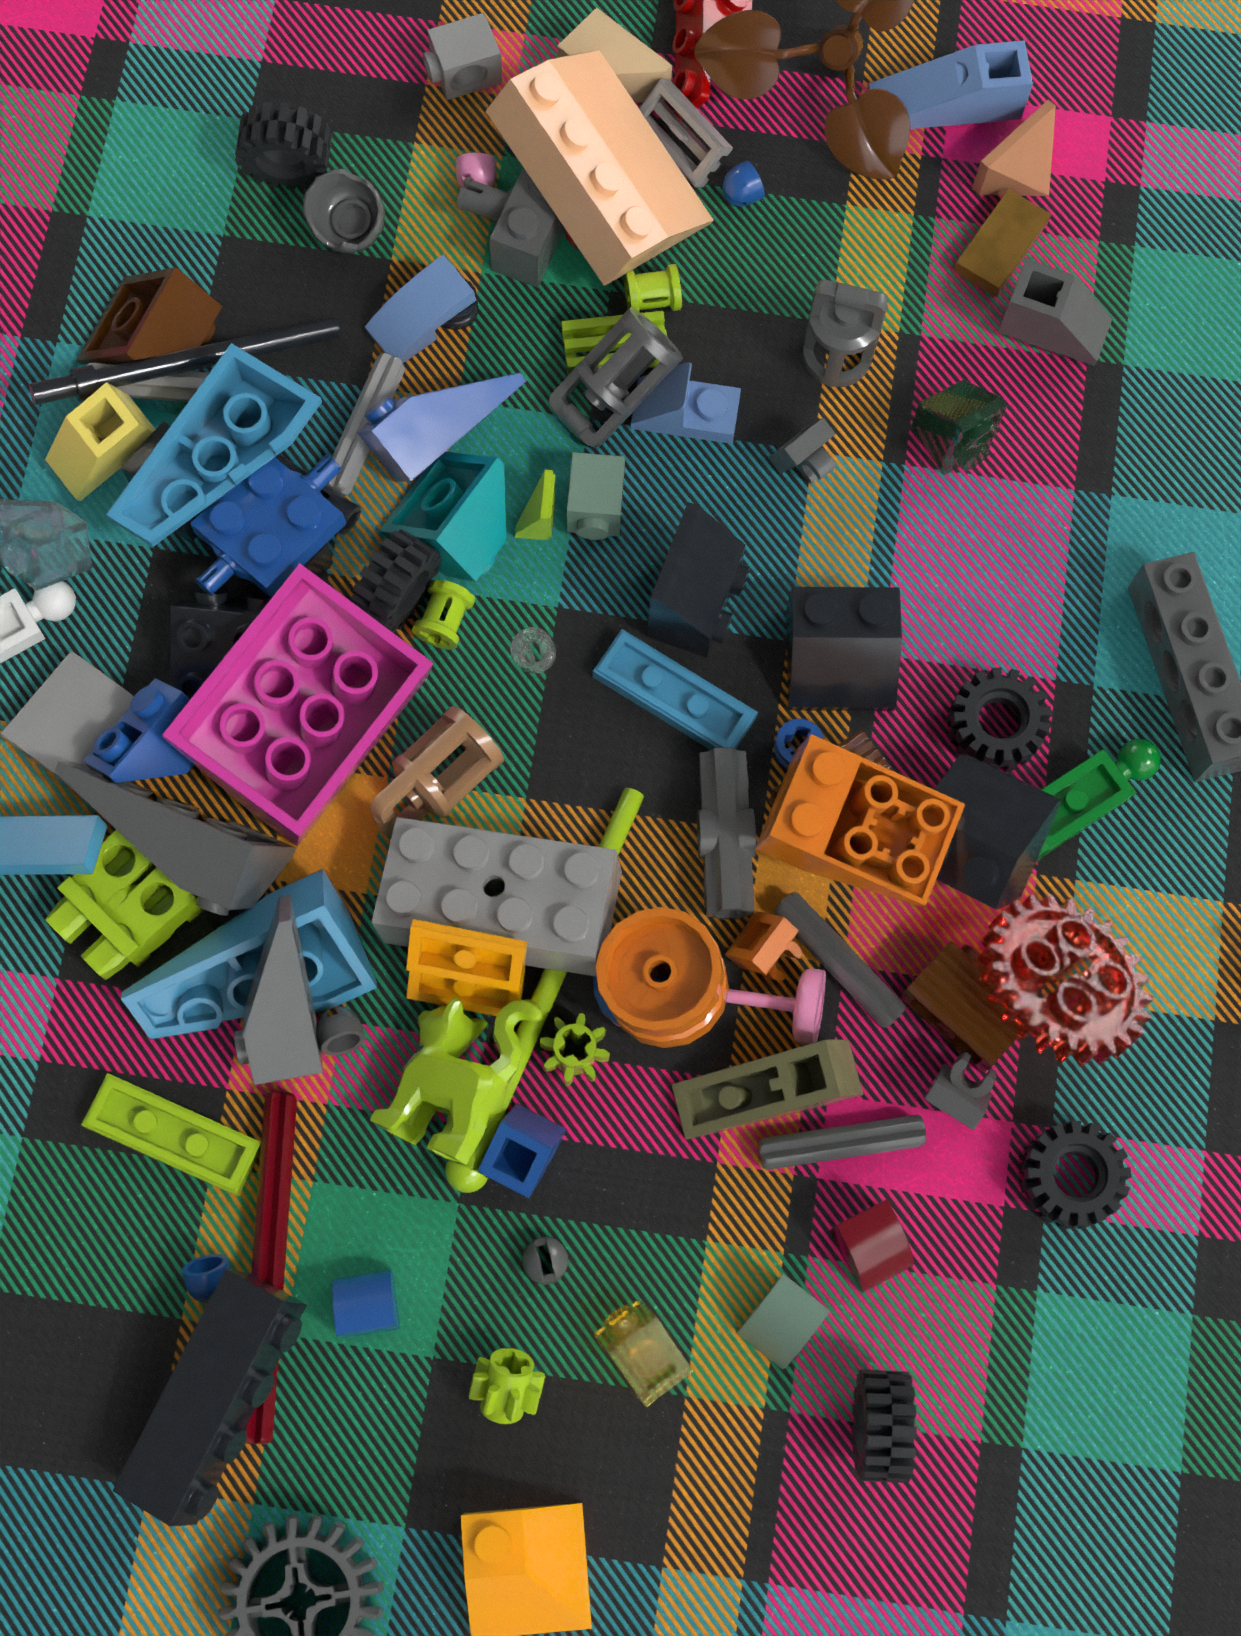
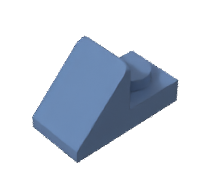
M683 363L677 365L632 414L631 429L733 444L741 388L690 381L692 363ZM646 376L638 378L637 386L645 379Z

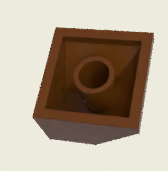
M176 267L124 277L76 361L80 365H87L89 363L110 364L155 357L204 346L215 332L216 325L214 321L223 306Z

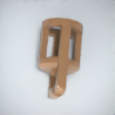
M450 706L429 730L402 755H398L392 761L396 778L371 802L370 810L372 811L373 819L381 833L392 838L396 817L420 821L428 812L440 817H446L452 811V808L477 784L504 762V756L492 738L475 720L460 708ZM461 745L465 751L435 779L431 772ZM404 798L409 805L400 814L396 815L393 807Z

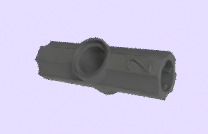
M714 748L710 751L699 753L698 758L701 810L697 812V843L699 859L704 861V906L706 908V917H713L719 920L739 919L741 917L753 916L755 912L752 857H755L756 825L754 810L749 808L748 761H746V751H739L734 748Z

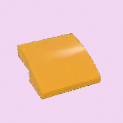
M413 919L410 928L406 970L409 971L407 999L447 1006L454 997L462 1001L463 1010L497 1016L504 1006L512 1001L521 1000L527 941Z

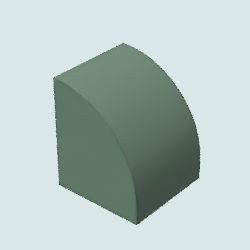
M782 1274L737 1334L780 1369L784 1370L830 1313V1310L789 1277Z

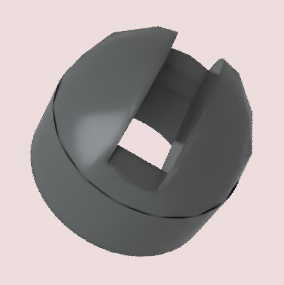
M342 1006L337 1007L338 1014L329 1016L328 1012L325 1011L317 1022V1037L324 1054H345L357 1049L365 1041V1034L358 1016L353 1011Z
M551 1237L534 1239L526 1246L523 1252L522 1265L524 1272L529 1279L537 1284L549 1285L559 1281L568 1268V1254L565 1247L558 1240ZM543 1245L548 1246L554 1273L547 1275L542 1273L541 1259L536 1247Z

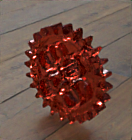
M1033 894L1029 895L1022 904L1015 900L989 924L988 928L990 930L980 940L985 949L977 957L978 962L989 968L979 979L981 982L993 985L996 988L987 998L988 1002L995 1004L1003 1003L1007 1009L1001 1015L1000 1021L1004 1023L1015 1020L1020 1025L1016 1038L1019 1040L1024 1039L1029 1034L1036 1038L1035 1047L1037 1053L1041 1054L1048 1046L1054 1047L1057 1062L1062 1063L1073 1054L1076 1063L1080 1067H1083L1092 1058L1098 1065H1102L1111 1056L1115 1059L1118 1058L1143 1035L1144 1030L1142 1026L1151 1019V1014L1144 1008L1153 1001V996L1141 990V988L1150 978L1148 975L1135 972L1133 968L1142 960L1141 957L1134 954L1126 955L1123 950L1129 939L1126 936L1114 939L1109 934L1113 922L1107 920L1098 925L1094 922V909L1092 907H1089L1083 914L1077 913L1076 905L1072 898H1068L1059 907L1053 894H1048L1041 902ZM1090 959L1094 962L1082 974L1073 975L1046 997L1041 999L1036 996L1050 983H1057L1084 961Z

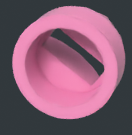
M466 153L456 158L458 185L467 189L463 182L467 177H470L477 182L492 187L496 178V159L484 153Z

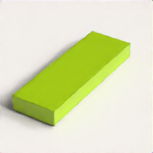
M107 1073L81 1124L91 1131L239 1197L261 1152L260 1141Z

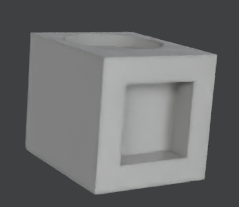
M485 13L427 30L429 51L423 53L424 65L430 82L435 83L439 81L446 100L502 83L501 52Z

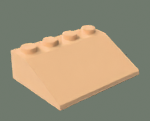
M600 50L549 59L511 78L486 110L498 131L604 286L703 229L713 221V218Z

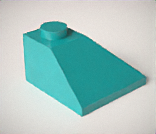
M444 452L424 470L379 531L388 539H390L393 532H399L400 529L408 532L440 553L439 572L448 577L476 582L480 576L490 570L495 562V555L506 542L505 475L503 462L498 457Z

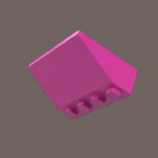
M299 564L162 734V737L253 815L298 847L426 681L433 662L302 564Z

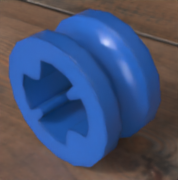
M793 719L786 722L779 729L774 744V756L779 765L788 770L793 758V747L786 749L784 743H792L794 735H802L807 739L813 734L824 739L820 728L812 721L805 719Z

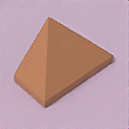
M1047 100L981 160L972 186L973 191L978 195L1004 196L1006 191L1010 189L1020 196H1049L1056 108L1050 100Z

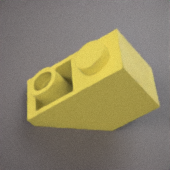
M106 382L65 417L45 460L73 497L81 502L117 472L156 429L127 393Z

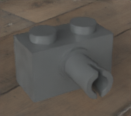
M524 167L514 188L510 189L508 193L467 177L463 182L467 189L461 186L457 199V209L466 210L497 222L490 237L492 271L539 288L564 234V226Z

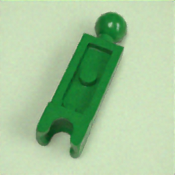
M1140 738L1131 740L1120 748L1118 761L1115 763L1103 749L1043 788L1042 791L1061 799L1062 802L1036 862L1132 799L1137 792L1128 780H1146L1158 772L1161 764V755L1158 747L1150 740Z

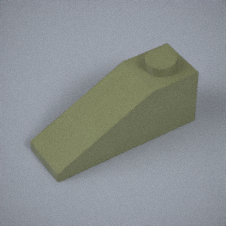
M822 1040L672 1084L685 1140L815 1109L863 1095L849 1040Z

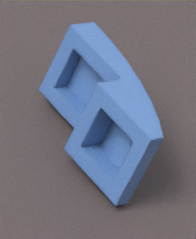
M443 254L414 276L381 307L365 326L366 332L383 353L400 358L403 364L437 340L435 330L476 301L474 290Z

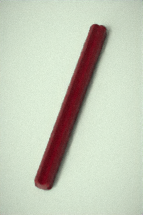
M275 1091L267 1093L264 1100L251 1274L283 1291L297 1099L293 1093ZM278 1364L272 1374L275 1380L269 1396L262 1405L255 1408L246 1425L247 1437L245 1444H267L273 1439Z

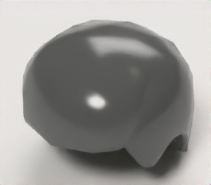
M334 169L317 176L305 192L303 204L304 217L310 231L327 248L341 253L353 254L355 251L362 252L374 244L384 229L386 208L377 189L374 188L370 181L351 174L345 169Z

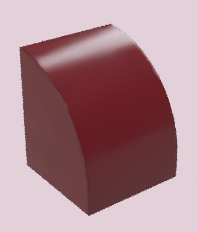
M888 1199L845 1220L830 1230L862 1293L914 1265L909 1242Z

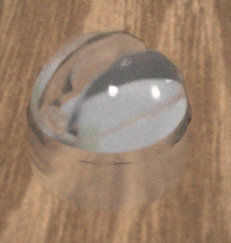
M530 627L520 631L514 637L511 643V656L522 670L528 673H542L550 669L556 659V646L552 638L544 630ZM538 641L542 659L538 662H535L530 643Z

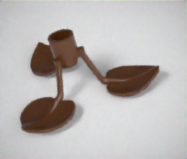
M836 0L838 5L844 10L855 12L849 25L841 24L833 27L823 36L820 42L787 49H778L781 40V28L778 21L767 13L758 10H744L732 13L714 23L701 36L694 48L695 58L718 88L738 99L760 97L775 85L780 72L777 59H788L819 53L820 59L826 67L836 71L843 70L845 74L846 98L849 104L838 106L827 115L825 120V136L829 149L841 164L862 176L873 179H892L897 176L910 137L911 126L907 108L897 95L884 89L868 90L857 99L853 63L860 57L863 50V39L858 31L862 18L872 29L880 32L888 31L905 19L914 0Z

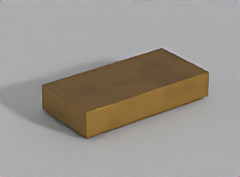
M1008 189L956 262L953 272L997 297L1048 224L1051 213Z

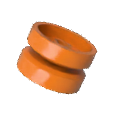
M665 907L637 911L617 923L602 942L595 966L598 990L620 1027L639 1042L661 1048L687 1045L708 1033L723 1014L729 992L724 960L721 957L717 943L706 926L688 913ZM667 973H671L670 977L666 981L655 982V979L658 976L663 979H666Z

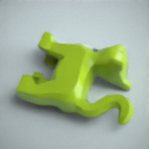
M454 997L447 1006L442 1005L433 1011H423L418 1016L420 1046L403 1068L396 1096L388 1109H376L370 1121L395 1137L416 1145L425 1135L426 1128L435 1112L438 1111L448 1115L446 1126L442 1132L432 1136L427 1149L444 1159L467 1165L482 1139L488 1123L503 1109L508 1084L518 1069L522 1049L519 1039L514 1032V1026L521 1020L541 1021L543 1011L539 1004L529 999L515 1000L501 1009L495 1019L493 1034L500 1058L490 1066L459 1059L472 1042L483 1032L488 1022L482 1018L470 1019L463 1012L462 1001Z

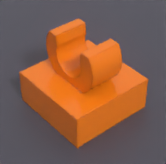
M756 911L725 955L741 969L757 972L766 978L782 982L786 976L778 970L775 962L782 953L796 959L801 957V948L792 941L799 930L783 916Z

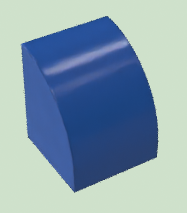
M516 1104L500 1122L477 1172L529 1198L544 1175L567 1129Z
M393 1270L333 1279V1313L337 1336L348 1338L401 1329Z

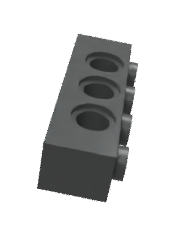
M1195 552L1145 563L1132 580L1128 590L1194 782L1241 771V682Z

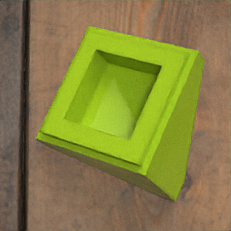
M545 470L516 524L515 538L549 540V537H552L556 495L555 474H553V470Z

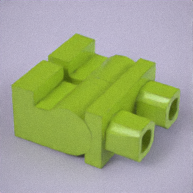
M115 830L102 843L93 874H74L72 878L69 876L57 887L65 896L56 904L45 921L70 944L86 928L93 924L103 935L81 957L98 975L107 980L123 969L130 961L137 967H140L151 956L150 953L163 945L186 920L191 922L205 909L195 904L197 898L192 893L179 888L118 830Z

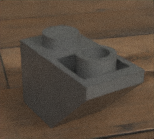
M1026 258L998 332L1095 366L1113 318L1075 275Z

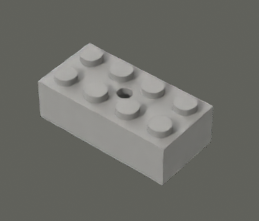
M396 817L371 923L384 943L409 947L410 928L413 919L527 941L526 966L597 977L595 966L601 944L611 931L622 870L615 849ZM503 892V893L500 894L499 896L492 897V896H494V895L497 894V893Z

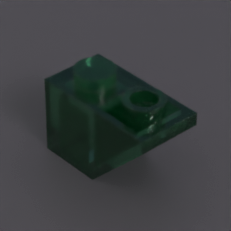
M962 380L919 402L911 426L943 475L959 467L963 471H967L979 465L988 457V450L993 438L999 432L998 426L1007 405L1002 397L966 380Z

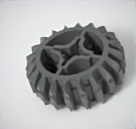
M315 1514L311 1516L307 1533H302L301 1521L298 1515H289L285 1523V1537H282L279 1528L274 1522L266 1523L263 1525V1534L268 1543L267 1546L264 1547L258 1539L250 1536L242 1544L245 1551L253 1559L248 1562L239 1557L230 1558L227 1566L231 1571L241 1575L242 1578L240 1582H222L219 1591L224 1595L237 1596V1604L220 1608L218 1616L224 1620L238 1617L240 1627L230 1630L224 1636H267L257 1620V1617L262 1616L263 1618L279 1617L285 1620L290 1626L292 1636H315L318 1633V1617L321 1611L326 1607L350 1602V1610L346 1624L339 1636H376L371 1628L361 1624L363 1618L380 1619L382 1617L383 1607L375 1604H366V1595H376L384 1590V1583L378 1580L368 1583L364 1582L362 1574L374 1569L378 1562L373 1556L357 1564L352 1555L358 1552L365 1543L360 1536L352 1539L345 1548L338 1543L345 1532L346 1525L344 1523L336 1522L330 1529L328 1536L325 1537L321 1535L323 1528L322 1515ZM305 1547L321 1551L331 1557L343 1571L347 1583L329 1584L319 1581L313 1575L310 1560L306 1558ZM286 1549L288 1565L285 1566V1582L282 1588L277 1593L254 1598L256 1584L262 1570L274 1556ZM298 1581L307 1585L305 1592L312 1589L315 1596L331 1594L332 1596L322 1598L307 1608L306 1619H304V1616L296 1615L298 1607L292 1611L288 1604L278 1606L272 1604L280 1602L296 1592Z

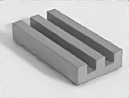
M660 78L639 107V110L682 174L694 187H704L709 181L707 175L710 171L715 172L721 165L719 162L720 158L728 156L733 147L670 79ZM662 97H664L669 102V104L681 115V117L707 143V145L711 148L710 151L676 116V114L663 102V100L661 99ZM652 110L661 117L679 140H682L701 161L698 166L649 115Z

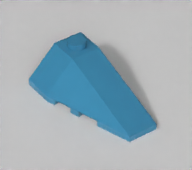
M231 343L106 514L107 518L154 547L292 445L322 403L321 397Z
M321 869L270 893L258 901L252 909H246L121 992V1000L150 1039L217 1029L222 1021L244 1018V1007L279 897L291 895L315 1013L328 1011L376 989V978L350 912L324 870Z

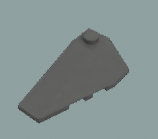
M58 761L54 771L179 888L197 895L198 898L195 903L197 906L219 915L227 916L229 910L252 909L292 859L296 850L294 846L234 821L226 823L208 817L205 818L204 822L198 820L200 808L164 797H157L155 802L150 799L153 793L151 790L129 781L115 783L85 764Z

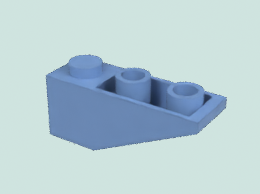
M1024 40L973 45L871 82L868 85V90L884 89L897 95L907 108L910 117V129L1020 120L1033 82Z

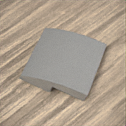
M71 651L0 735L42 769L46 768L70 787L54 772L58 761L85 764L83 760L93 750L97 738L116 724L130 708V703L134 696Z

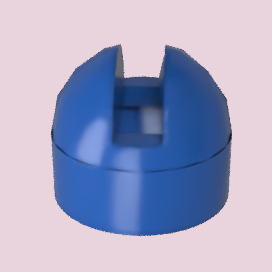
M748 160L736 165L725 175L722 189L724 197L731 204L742 207L751 205L764 198L765 192L762 181L755 167Z
M222 1254L206 1255L190 1261L183 1267L182 1273L185 1285L191 1297L203 1304H208L207 1296L213 1294L225 1269L231 1270L227 1256Z

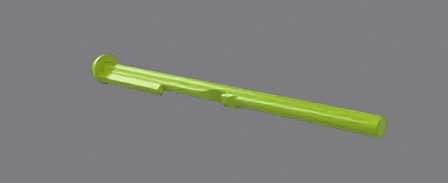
M624 788L599 847L615 849L619 856L644 799V795L641 792L632 788ZM544 969L531 998V1001L539 1004L543 1011V1017L541 1021L521 1020L516 1035L519 1039L522 1055L518 1069L508 1084L503 1109L488 1123L484 1135L467 1165L447 1161L445 1167L446 1178L449 1184L457 1191L463 1193L475 1192L481 1189L487 1182L488 1178L477 1171L505 1115L567 972Z

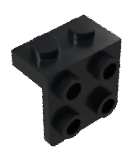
M200 588L195 590L194 596L171 605L170 686L182 691L191 699L272 597H269L266 593H254L246 595V600L228 598V591L224 589H218L213 596H210Z

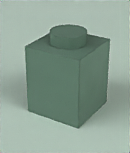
M572 452L567 506V532L577 533L580 537L589 540H601L608 536H619L625 472L624 456Z

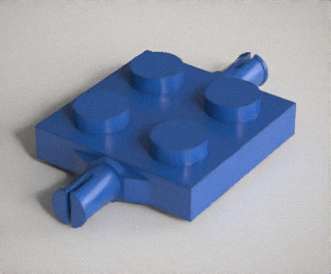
M326 454L306 475H302L290 470L274 457L198 515L190 525L194 533L214 549L218 558L206 571L195 579L202 590L206 591L208 595L213 596L234 574L239 578L252 581L269 597H272L299 564L305 565L347 524L344 514L326 500L321 493V490L337 474L342 472L339 464L334 459L331 460V457Z

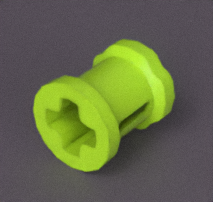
M676 264L667 265L665 271L635 274L633 270H630L624 274L627 309L632 307L640 312V310L670 306L672 311L681 310L682 294Z
M433 580L428 587L431 597L422 619L414 622L412 633L432 646L448 650L455 649L459 643V636L456 633L465 611L473 607L475 596L466 588L446 580ZM446 608L448 612L444 621H441V613Z

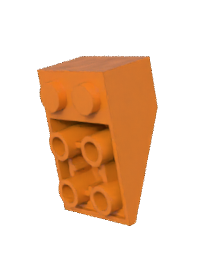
M811 734L796 749L755 849L803 871L925 907L965 804Z

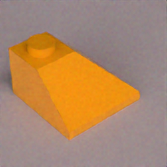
M582 1503L472 1512L461 1515L464 1577L471 1636H518L592 1629Z

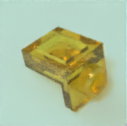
M637 1301L633 1305L622 1306L613 1311L604 1321V1326L594 1334L599 1344L609 1354L645 1407L649 1406L693 1372L659 1319L641 1301Z

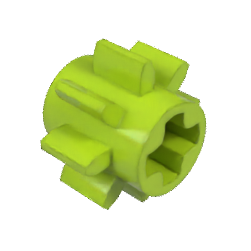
M580 1013L577 1017L576 1024L566 1026L560 1018H555L554 1025L557 1032L555 1038L544 1037L540 1039L541 1048L554 1051V1056L544 1064V1070L552 1072L559 1068L565 1073V1086L571 1085L574 1075L584 1074L589 1081L594 1082L596 1078L595 1070L592 1067L594 1062H608L610 1057L608 1051L596 1048V1043L605 1036V1028L601 1027L591 1031L585 1026V1015L583 1013ZM572 1039L576 1045L583 1042L587 1043L584 1060L578 1061L574 1055L567 1056L566 1058L563 1057L566 1040Z
M514 1348L498 1349L492 1353L490 1360L483 1357L478 1358L476 1370L472 1377L469 1399L481 1400L480 1410L487 1419L499 1424L515 1423L522 1418L524 1412L532 1415L536 1414L545 1373L533 1372L534 1362L527 1353Z

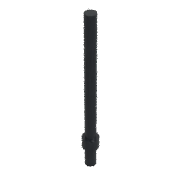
M332 317L99 369H94L93 365L70 369V375L31 383L29 384V390L34 405L75 396L78 401H82L90 397L106 382L114 387H120L214 366L231 343L254 357L338 338L339 327L336 319Z

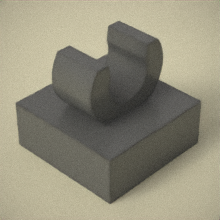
M821 418L803 428L771 454L768 459L780 474L797 466L802 476L811 484L817 479H822L836 467L833 458L821 447L835 435V432L826 420Z
M964 1052L957 1057L952 1068L945 1063L932 1081L925 1100L974 1131L988 1108L992 1097L990 1091L996 1079V1071L990 1068L985 1077L980 1081L968 1079L964 1074V1069L971 1055Z

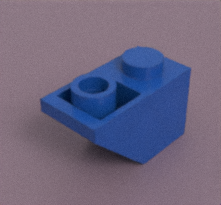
M155 678L149 686L141 689L133 697L130 708L116 724L97 738L93 750L83 762L89 768L115 783L187 774L194 764L162 737V734L190 699L182 691Z

